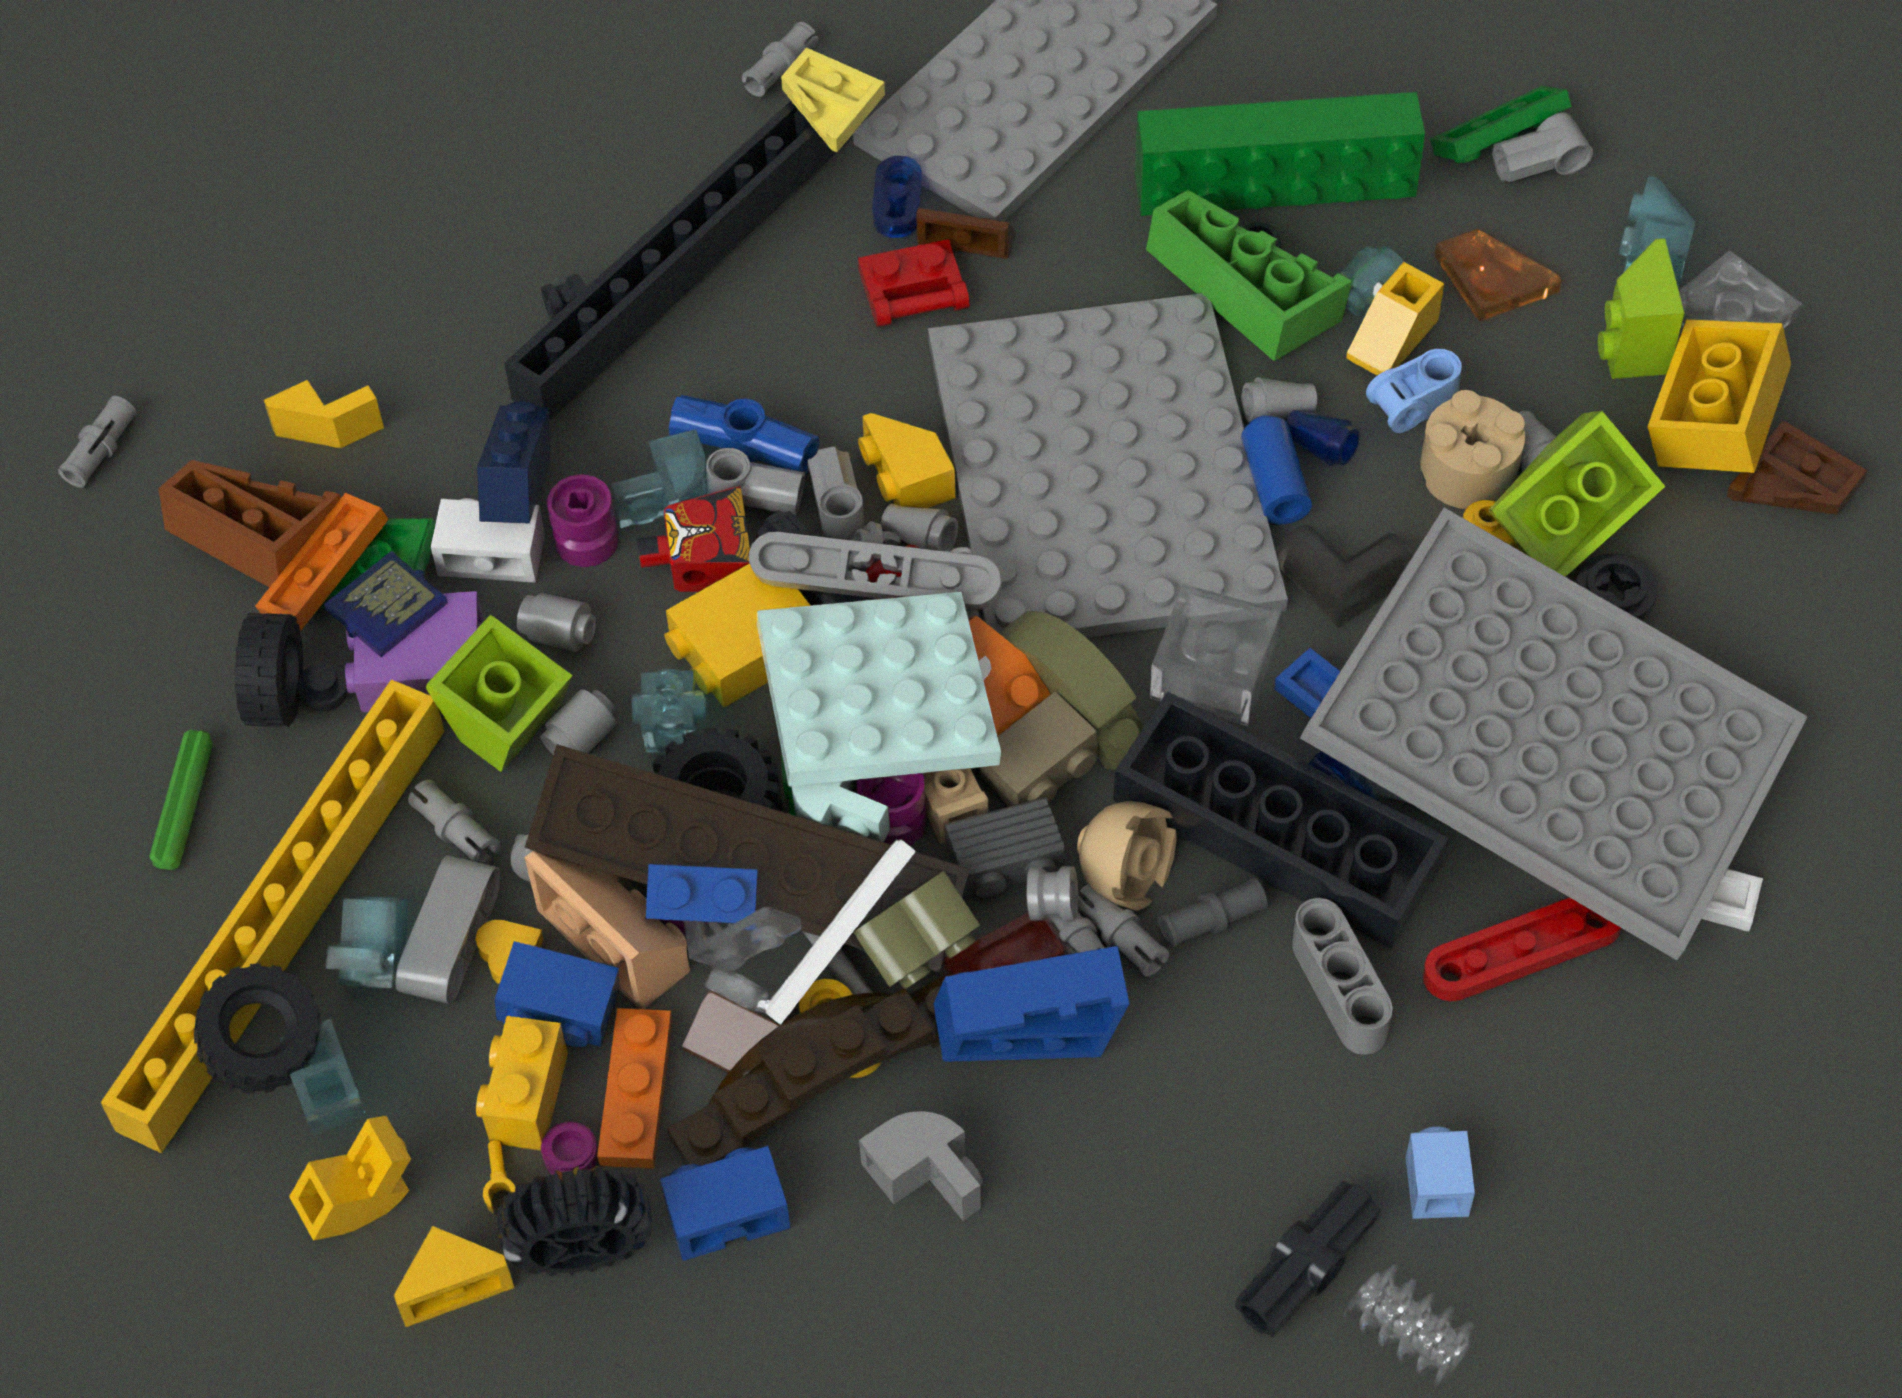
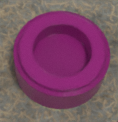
M560 1123L551 1128L543 1138L541 1153L545 1167L550 1174H555L556 1169L561 1172L572 1171L577 1166L580 1170H590L595 1167L598 1161L596 1138L593 1132L581 1123Z

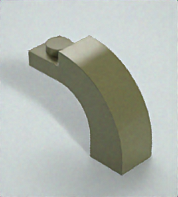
M1026 611L1000 631L999 634L1027 656L1050 694L1056 691L1097 731L1098 758L1105 769L1115 770L1144 728L1143 723L1130 704L1137 697L1107 657L1078 630L1053 615L1038 611Z

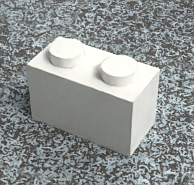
M470 498L460 500L441 499L431 543V551L438 576L536 583L545 538L539 505L535 506L530 524L479 522V501Z

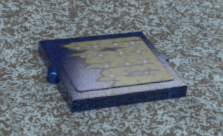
M390 551L326 602L324 606L327 612L347 628L349 637H358L382 657L443 608L448 601L446 596L425 580L422 570L414 571Z

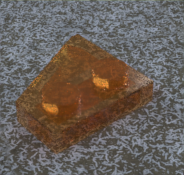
M1478 228L1436 243L1434 256L1479 322L1560 292L1562 279L1558 274Z

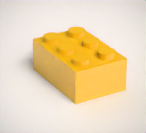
M1686 319L1647 426L1658 467L1755 473L1791 367L1782 323Z

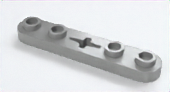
M768 532L759 536L749 551V563L755 576L761 582L777 587L878 599L961 592L965 609L970 610L985 609L991 606L999 598L1002 590L1001 575L996 564L990 559L979 555L784 532ZM873 559H880L884 569L891 570V572H899L902 575L901 577H896V574H881L878 577V581L872 583L869 582L867 573L852 569L851 572L849 569L851 567H871Z

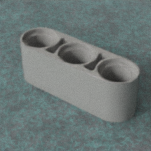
M446 855L442 859L398 964L395 982L398 992L446 1004L454 1002L477 949L476 933L483 924L488 922L496 902L501 882V870L499 867Z
M1309 899L1302 903L1296 911L1292 939L1294 955L1341 1042L1347 1049L1356 1054H1373L1382 1049L1387 1041L1393 1010L1390 997L1341 909L1328 899ZM1321 929L1328 934L1318 936L1311 934L1308 930ZM1343 972L1352 978L1341 980L1333 977L1331 974ZM1366 1016L1374 1019L1377 1023L1366 1025L1356 1021L1355 1018Z

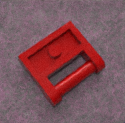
M949 239L858 258L859 273L877 327L891 325L892 319L953 307L955 311L970 307L967 287L964 280L962 281Z

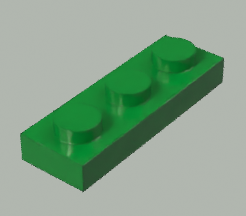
M1540 86L1430 138L1434 156L1454 159L1455 163L1472 161L1481 156L1480 150L1492 144L1519 137L1518 132L1528 127H1539L1547 118L1572 107L1567 89Z

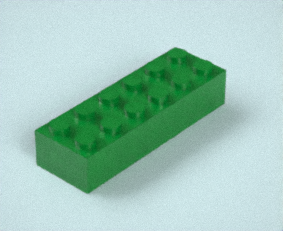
M1417 92L1137 111L1135 180L1140 216H1151L1153 209L1187 190L1223 210L1260 209L1294 205L1305 206L1337 202L1350 203L1365 200L1416 197L1425 139V130Z

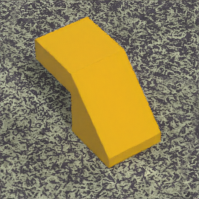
M306 380L264 400L272 429L278 437L343 448L384 428L377 398L369 386H365L327 405H323L309 381Z

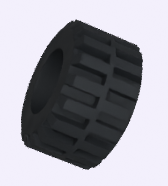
M715 727L705 728L706 734L696 736L694 731L683 735L684 742L678 744L673 740L665 747L666 757L657 755L652 763L655 774L711 791H731L740 795L738 799L782 812L779 775L776 764H772L771 754L765 747L759 749L758 740L750 735L746 736L743 740L739 739V732L737 730L727 728L725 734H717Z

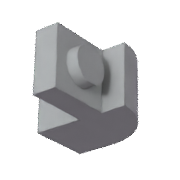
M908 1112L891 1118L859 1140L862 1166L893 1204H896L930 1180L962 1221L981 1209L980 1186L983 1184L982 1177L975 1165L965 1155V1131L949 1118L932 1112Z

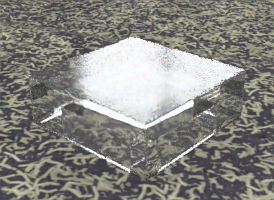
M718 968L717 970H712L705 985L706 988L750 1011L765 1012V1006L774 996L773 991L734 971Z

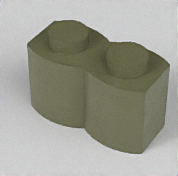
M943 871L859 927L853 934L888 986L890 987L899 981L902 987L906 989L931 972L926 964L931 958L944 950L950 959L973 944L976 939L971 931L979 927L980 924Z

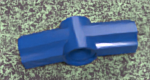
M681 395L676 397L671 409V418L668 426L670 437L720 448H734L742 451L750 462L760 460L775 467L805 472V475H807L809 472L807 460L814 457L819 449L818 436L766 416L761 404L751 399H737L726 405Z

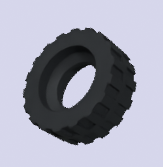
M249 613L242 622L236 647L234 676L237 709L240 713L241 721H244L246 726L290 727L294 722L295 716H297L301 699L297 684L300 675L303 673V643L300 626L297 624V618L292 616L293 614Z
M260 963L250 964V967L246 968L238 966L231 969L229 974L224 977L220 975L212 982L211 989L204 992L200 1000L199 1009H197L194 1044L197 1043V1056L200 1062L205 1063L207 1072L213 1078L217 1077L221 1080L223 1086L233 1089V1087L241 1089L243 1093L254 1094V1091L269 1093L275 1091L279 1086H288L294 1082L295 1077L299 1073H304L309 1066L311 1057H314L321 1023H319V1006L313 1001L314 994L308 986L305 987L300 982L298 976L293 973L288 974L282 971L281 967L274 965L265 967L261 966ZM253 1003L271 1006L280 1013L285 1023V1035L282 1042L272 1051L263 1054H252L243 1051L233 1042L229 1032V1024L233 1015L240 1008Z

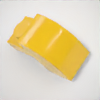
M385 1115L366 1120L346 1155L308 1162L289 1198L313 1241L356 1231L390 1212L402 1201L409 1191L401 1176L408 1166L411 1157L407 1152L405 1143L398 1137Z

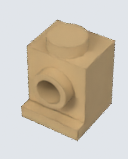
M970 768L922 773L925 783L926 815L940 844L945 842L944 824L988 812V798L985 792L981 791Z

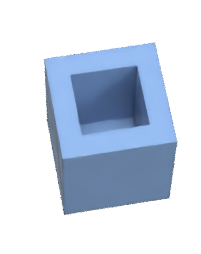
M1430 1127L1419 1133H1411L1405 1159L1412 1219L1469 1217L1475 1189L1467 1131H1451L1445 1127Z

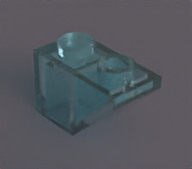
M1648 176L1644 193L1634 192L1627 220L1635 221V228L1625 227L1618 254L1627 256L1625 272L1655 239L1665 238L1677 286L1679 287L1695 221L1658 177Z

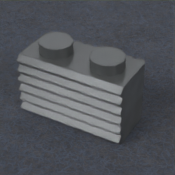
M1046 797L944 824L945 846L951 863L970 869L963 891V898L969 899L973 895L981 898H990L1002 893L1006 887L1010 888L1014 884L1020 885L1024 881L1027 882L1030 867H1042L1046 872H1057L1062 866H1065L1064 843L1058 832L1057 824Z

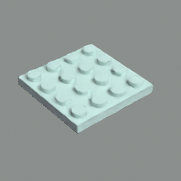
M961 592L757 611V629L788 786L976 768L1000 764L1001 749Z

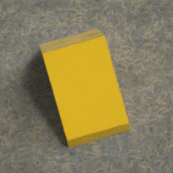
M432 1226L398 1286L394 1298L405 1327H409L513 1289L514 1285L504 1255Z

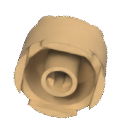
M1470 390L1458 391L1450 400L1439 405L1431 413L1427 421L1420 460V469L1426 479L1425 485L1430 493L1443 503L1461 509H1466L1472 503L1480 500L1496 502L1518 478L1525 443V422L1521 414L1512 411L1505 404L1495 399L1479 396Z

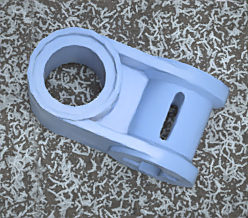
M1446 349L1429 350L1403 365L1388 369L1377 375L1368 385L1366 397L1372 404H1378L1388 416V426L1395 433L1409 431L1420 422L1429 419L1431 413L1439 405L1450 400L1459 391L1461 361L1452 351Z

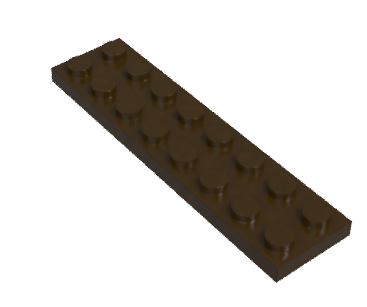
M559 744L556 745L525 844L526 849L538 851L646 885L648 883L649 864L756 869L755 917L819 937L891 846L887 843ZM915 852L855 930L943 871L962 897L970 869ZM853 933L844 943L845 945L864 950ZM944 950L926 962L930 970L940 972L945 955Z

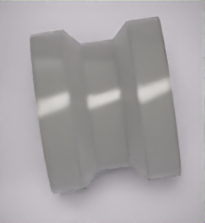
M1062 866L1057 872H1046L1042 867L1029 868L1027 876V906L1030 920L1043 921L1048 915H1059L1063 920L1076 919L1078 912V881L1074 866Z

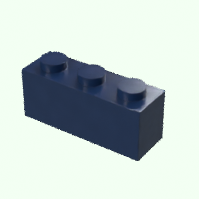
M524 401L512 402L507 406L499 407L477 465L479 522L530 524L550 464L549 407H535L534 404Z

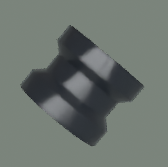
M578 274L568 276L565 283L561 285L547 284L541 287L542 299L551 320L586 289L584 282Z

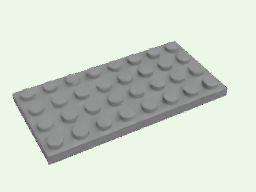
M996 0L853 133V144L973 217L1004 222L1217 17V4L1211 0Z

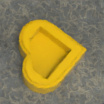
M505 920L486 922L479 928L475 938L479 955L484 961L488 962L491 977L498 984H500L514 941L540 948L544 939L541 929Z

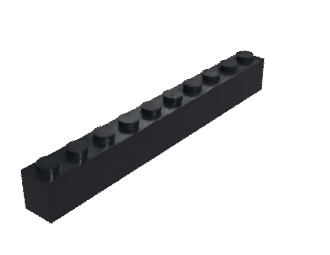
M792 101L784 106L504 363L513 401L530 402L535 407H549V420H551L836 153L829 148ZM852 134L851 137L846 141V143H847L851 138H853V134Z

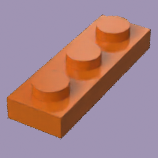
M344 493L255 605L258 611L271 614H293L292 616L297 618V624H299L301 632L389 520L382 508Z
M617 1008L597 1154L599 1166L655 1169L673 1023L671 1011Z

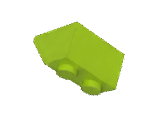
M1665 238L1655 239L1616 281L1612 300H1607L1605 303L1606 329L1598 334V352L1601 360H1607L1612 379L1666 375L1680 333L1684 309Z
M490 614L427 683L426 690L459 741L502 772L563 703L573 675Z

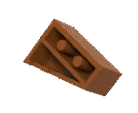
M195 460L189 461L158 488L166 531L269 588L340 500V494L325 491L322 496L296 491L295 483L280 480L278 486L252 481L251 473Z

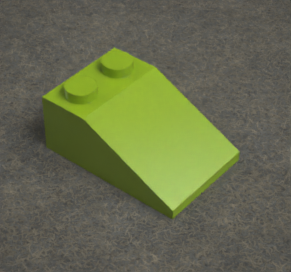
M1603 411L1587 412L1581 414L1552 440L1488 511L1526 555L1566 577L1666 486Z

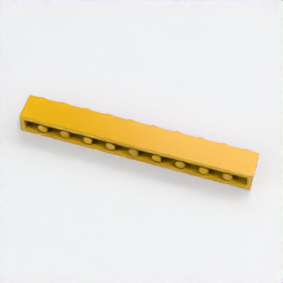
M392 679L387 684L100 1102L115 1132L163 1153L213 1078L207 1072L205 1063L200 1062L197 1056V1043L194 1044L196 1014L204 992L211 989L212 982L220 975L224 977L229 974L231 969L238 966L246 968L250 967V964L261 963V966L271 967L274 965L281 967L282 971H285L445 732L439 708L430 695ZM261 1003L246 1005L233 1015L229 1024V1032L235 1044L262 1005Z

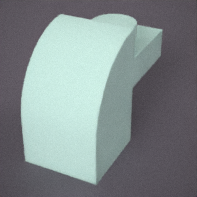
M857 780L792 786L794 808L797 817L880 842H884L890 830L888 806L852 792Z

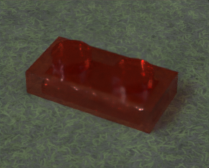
M1027 912L976 940L952 958L945 957L944 969L947 973L952 972L955 975L962 972H974L1064 955V947L1045 920L1032 921Z

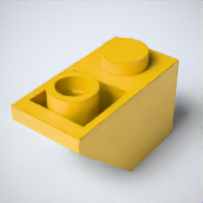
M1403 262L1378 290L1347 352L1346 359L1375 375L1400 366L1438 322L1444 283Z
M874 413L862 416L864 436L858 438L859 449L866 465H875L878 471L876 476L877 483L886 502L893 500L894 504L898 506L930 508L956 498L955 468L935 432Z

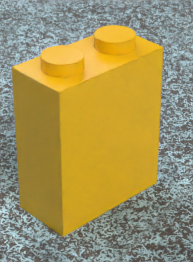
M748 564L667 609L666 616L669 632L665 633V640L671 652L678 660L685 657L692 666V675L701 691L706 695L712 692L723 708L768 683L757 629V611L811 605L798 589L771 586L761 582L755 576L751 565Z

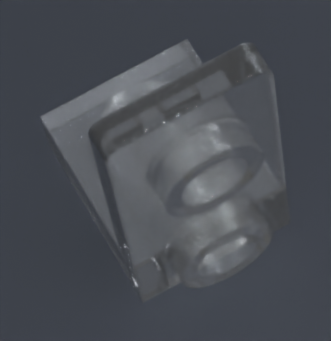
M771 907L761 908L736 923L684 921L689 959L713 966L718 971L736 970L742 967L747 959L764 950L779 947L784 943V939L802 930L800 917Z

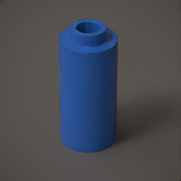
M1269 415L1257 417L1245 427L1241 434V440L1263 514L1267 516L1269 523L1276 525L1296 522L1310 512L1312 501L1288 423L1282 418Z

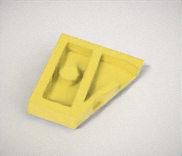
M807 47L781 76L782 90L829 148L835 152L841 149L885 96V84L883 81Z

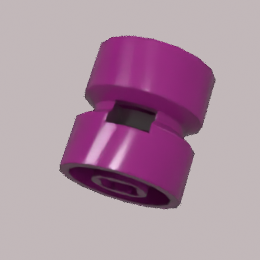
M584 474L573 475L560 480L550 490L547 498L548 513L556 551L561 559L570 565L579 567L597 566L607 561L615 553L619 543L609 488L600 479Z
M922 773L857 780V794L888 806L890 830L883 843L892 845L894 841L902 840L907 845L912 846L922 837L926 828L925 783Z

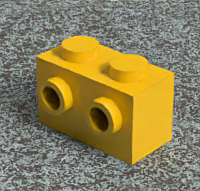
M507 1016L502 1036L495 1035L493 1037L489 1052V1066L493 1068L489 1085H481L476 1103L477 1117H482L489 1141L499 1140L504 1146L541 1151L543 1138L550 1129L568 1056L561 1023Z

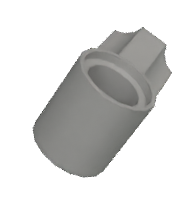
M1558 113L1543 121L1535 132L1494 144L1492 156L1496 172L1502 182H1512L1554 168L1561 175L1578 172L1590 162L1593 156V149L1573 117L1567 113Z
M835 446L819 449L814 457L807 460V465L820 516L822 537L851 540L858 528L863 529L865 527L863 499L857 489L849 453L842 452Z
M723 448L712 453L706 461L707 494L741 486L744 507L749 506L775 512L778 510L781 512L790 510L796 515L799 513L802 503L805 472L753 463L749 461L742 451L734 448Z

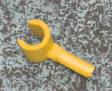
M493 1140L488 1143L491 1180L486 1183L483 1189V1198L491 1213H494L492 1198L497 1192H515L514 1183L507 1178L502 1144L499 1140Z

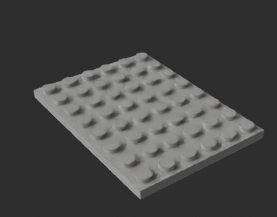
M1202 293L928 328V342L952 464L955 468V479L968 545L972 555L988 558L996 564L1001 575L1002 590L999 598L991 606L981 609L983 621L999 633L1026 611H1038L1053 615L1071 625L1086 638L1287 611L1288 598L1267 516L1263 514L1241 440L1244 427L1212 303Z
M1444 507L1305 727L1300 739L1677 960L1685 951L1808 716Z

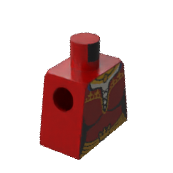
M741 486L668 505L663 510L667 535L637 538L641 568L671 564L674 589L679 592H699L750 564V546Z

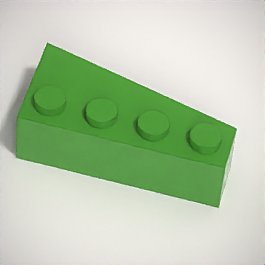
M1189 190L1153 209L1146 250L1196 294L1202 293L1209 299L1213 309L1273 361L1278 360L1342 321L1352 280L1339 273L1332 278L1316 269L1318 263L1316 260L1303 253H1300L1296 258L1276 247V238L1262 230L1258 233L1240 227L1238 225V217Z

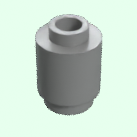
M541 592L536 596L527 595L518 610L517 630L520 634L527 635L528 640L531 642L577 652L584 644L591 642L595 633L596 617L591 614V608L585 602Z
M580 689L546 722L547 730L540 736V739L552 755H554L557 744L589 754L616 727L617 723L613 717L616 708L600 691L594 690L590 693Z

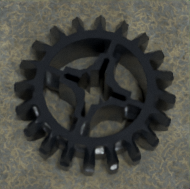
M577 1166L574 1170L566 1172L556 1169L555 1174L546 1177L537 1175L533 1178L532 1183H521L516 1186L515 1192H510L504 1196L503 1204L498 1207L497 1231L500 1247L503 1248L505 1259L511 1261L515 1268L528 1269V1272L532 1274L544 1271L549 1276H554L558 1273L574 1275L576 1272L584 1270L593 1272L594 1268L600 1266L612 1267L615 1260L628 1259L632 1256L633 1251L644 1247L645 1240L651 1236V1207L649 1196L645 1193L644 1184L637 1182L636 1176L623 1174L620 1169L616 1168L603 1171L602 1167L596 1166L590 1170H580Z

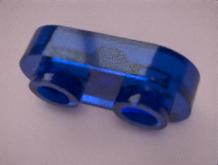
M893 156L882 161L877 167L872 207L873 224L875 229L883 236L902 238L912 234L917 229L916 212L918 208H921L922 169L914 159L906 156Z

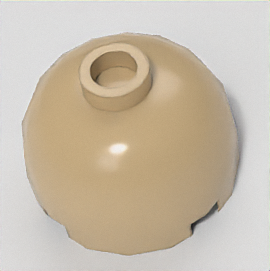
M1135 801L1116 803L1105 807L1090 821L1089 825L1082 829L1077 842L1080 868L1086 883L1094 891L1119 906L1135 911L1148 907L1153 900L1145 898V894L1154 880L1163 888L1174 861L1177 840L1176 830L1168 828L1165 819L1172 818L1170 812L1156 806Z

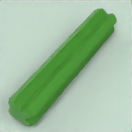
M190 729L183 735L149 855L150 860L153 861V866L158 869L175 870L180 865L213 746L210 734L206 731Z

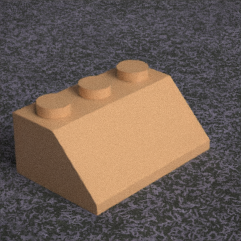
M532 851L524 857L538 912L588 960L619 968V990L639 1009L647 1008L690 972L686 950L689 944L683 933L670 922L664 925L658 919H645L647 899L636 889L630 892L618 882V876L538 851Z

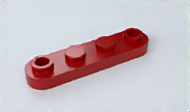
M1569 897L1435 947L1426 958L1423 981L1427 990L1441 1000H1463L1608 946L1617 940L1622 928ZM1597 920L1603 927H1591L1586 921ZM1451 973L1457 976L1459 980L1455 982L1447 981L1441 975Z

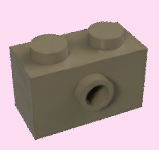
M1055 691L998 736L1001 749L1000 764L979 767L980 778L1008 806L1046 797L1048 803H1050L1061 786L1073 777H1082L1096 763L1099 757L1097 731Z

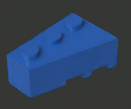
M1118 946L946 976L933 1003L943 1062L1101 1057L1129 1006Z

